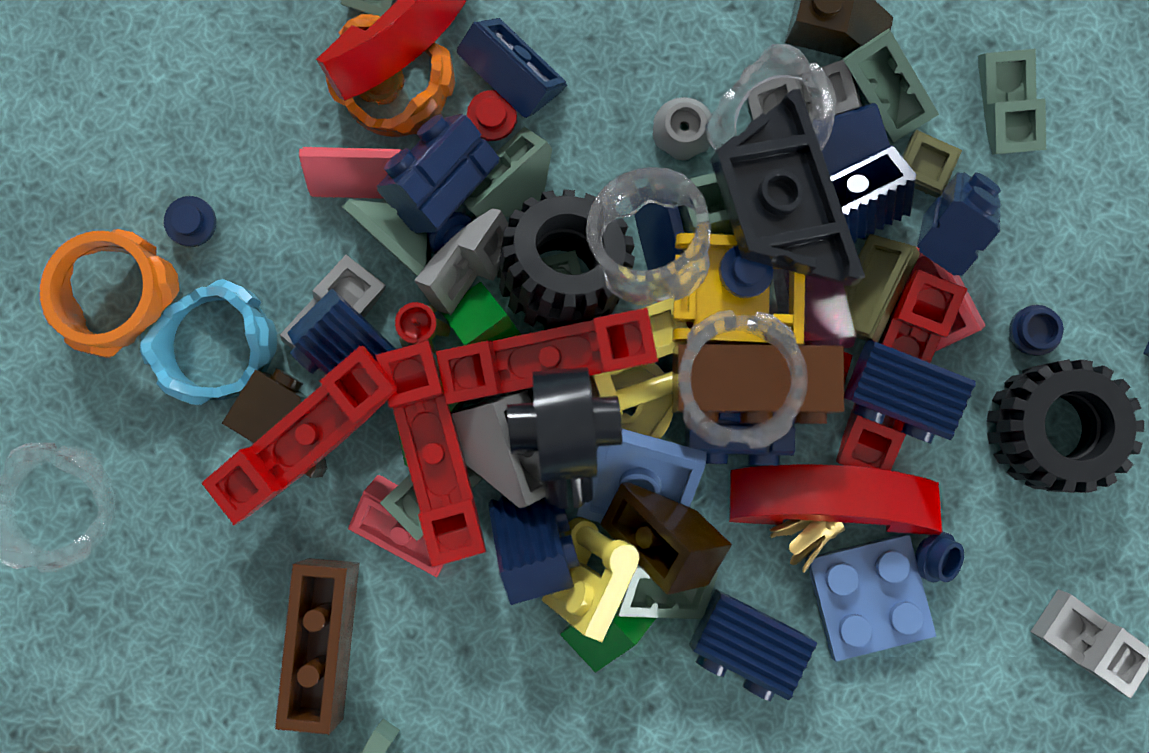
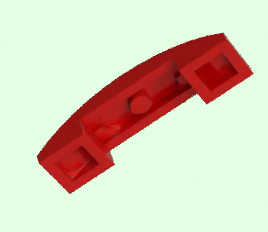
M397 0L366 31L351 25L316 60L338 98L346 101L386 81L419 57L449 27L467 0Z
M915 270L884 329L879 343L931 363L941 337H948L968 288L922 270ZM851 411L836 462L844 466L891 471L906 434L901 432L905 422L886 415L883 423L879 424L856 415Z
M647 307L515 337L436 351L446 404L533 388L532 372L588 367L589 376L659 362Z
M425 341L375 355L379 366L398 388L387 401L389 408L393 409L420 509L418 516L432 567L487 552L463 453L449 404H446L441 377L430 342Z
M359 346L320 380L322 385L253 445L240 449L201 483L233 525H237L314 467L368 420L398 389L364 346Z
M790 464L735 469L730 472L729 522L779 525L782 524L784 519L886 525V532L940 535L942 533L939 482L896 471L844 465Z

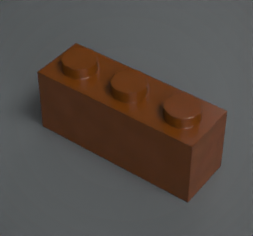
M678 344L673 349L672 413H686V423H719V413H740V423L744 424L773 423V414H794V424H827V414L844 412V346Z
M307 558L293 563L275 730L330 734L344 719L359 562Z

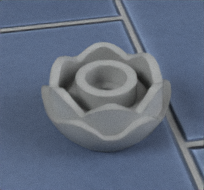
M688 97L674 98L661 106L656 113L653 124L654 142L659 149L665 151L673 158L689 160L707 151L712 144L715 131L714 118L709 109L700 101ZM684 123L688 125L689 129L682 131L679 126Z

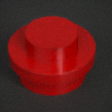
M487 90L477 94L467 108V116L482 134L480 137L483 140H502L515 128L517 111L495 90Z

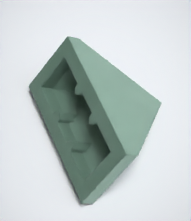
M889 28L843 58L869 103H876L878 105L884 127L893 143L939 115Z
M523 127L495 152L500 158L499 163L467 197L462 205L476 217L483 215L492 208L501 210L504 217H510L515 209L521 211L523 202L533 197L539 202L542 192H545L552 148L546 140L528 128Z
M349 199L342 206L356 222L416 277L431 260V248L427 233L411 231L397 215V210L391 208L388 203Z
M638 565L615 614L619 617L702 619L718 572L715 573L708 586L666 595Z

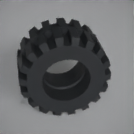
M566 189L563 190L562 196H556L553 190L542 192L539 202L533 197L523 202L522 210L518 211L515 209L509 218L508 227H505L497 267V278H501L499 289L502 297L510 296L508 307L512 312L517 314L523 311L525 313L524 322L534 327L537 321L546 325L544 330L591 321L594 318L611 315L615 305L619 303L634 266L635 256L631 255L635 247L633 236H625L628 225L623 218H613L615 209L607 203L602 207L595 203L596 197L586 193L585 198L575 196V190ZM555 250L566 252L576 250L577 257L584 261L590 271L580 275L562 274L548 267L539 255Z
M1068 359L1032 366L1021 370L1022 374L1011 376L1004 382L1009 389L997 391L992 401L999 404L1000 407L999 410L988 411L987 422L996 423V432L987 433L989 444L999 443L1001 450L993 454L999 464H1010L1011 467L1006 473L1015 480H1026L1025 486L1054 492L1088 493L1097 491V486L1108 487L1117 482L1115 473H1127L1134 464L1128 459L1130 454H1140L1143 443L1135 440L1136 432H1145L1144 420L1136 421L1134 411L1142 409L1138 398L1128 399L1125 393L1131 387L1124 379L1111 380L1114 371L1104 365L1093 367V361L1083 359L1070 361ZM1058 397L1065 399L1076 409L1082 425L1080 441L1076 448L1066 457L1053 448L1045 431L1047 411Z

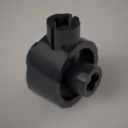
M588 367L532 372L534 402L507 405L511 454L538 452L541 482H544L547 502L558 508L568 509L566 480L571 479L574 508L582 507L587 502H590L594 495L593 478L597 477L596 447L622 445V424L618 395L592 398Z

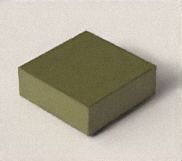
M915 130L902 155L916 173L915 189L935 198L942 196V192L949 182L962 150L919 130Z

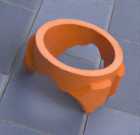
M361 14L348 20L338 33L341 36L351 25L366 31L380 16ZM435 42L425 50L431 57L432 65L428 87L425 91L414 97L402 113L390 119L372 118L355 103L353 98L346 101L338 98L327 77L326 82L329 93L334 101L347 107L349 113L357 119L355 120L365 129L388 137L417 134V131L424 123L432 117L441 114L447 97L452 96L455 77L451 54L447 48Z
M115 229L111 232H86L71 238L61 245L47 262L40 282V301L43 315L48 324L64 336V342L74 350L99 357L111 358L123 347L134 343L137 336L148 326L155 323L160 318L162 311L173 302L180 290L178 274L170 262L156 255V246L134 232ZM100 251L123 252L132 255L140 267L143 279L142 296L138 307L132 316L118 328L106 333L94 334L88 330L83 310L73 296L70 279L73 274L74 263L81 256Z

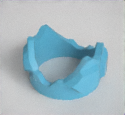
M220 279L207 287L195 289L192 293L169 305L160 318L148 326L141 334L140 353L144 364L150 365L152 371L156 374L158 378L156 384L165 394L192 405H202L208 400H225L239 396L255 369L263 372L268 370L277 350V330L274 322L268 319L261 310V301L253 292L225 279ZM210 301H228L240 311L244 318L245 336L250 348L249 365L242 377L235 383L217 388L200 387L191 382L182 373L176 362L174 354L175 334L182 319L195 307Z

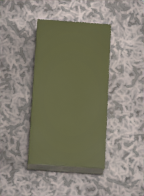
M869 234L858 256L865 278L856 285H844L826 324L836 331L864 341L878 342L920 256L917 247Z

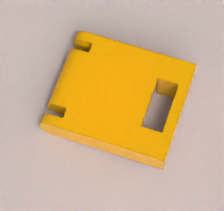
M680 233L676 235L675 247L683 250H695V256H675L673 321L693 322V329H673V342L720 345L804 344V274L789 271V313L773 314L769 318L770 285L764 292L755 297L740 298L728 292L721 283L719 264L723 255L737 245L735 235Z

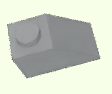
M528 389L483 400L451 413L465 464L519 508L527 507L545 497L544 482H541L538 452L511 454L507 405L532 403Z

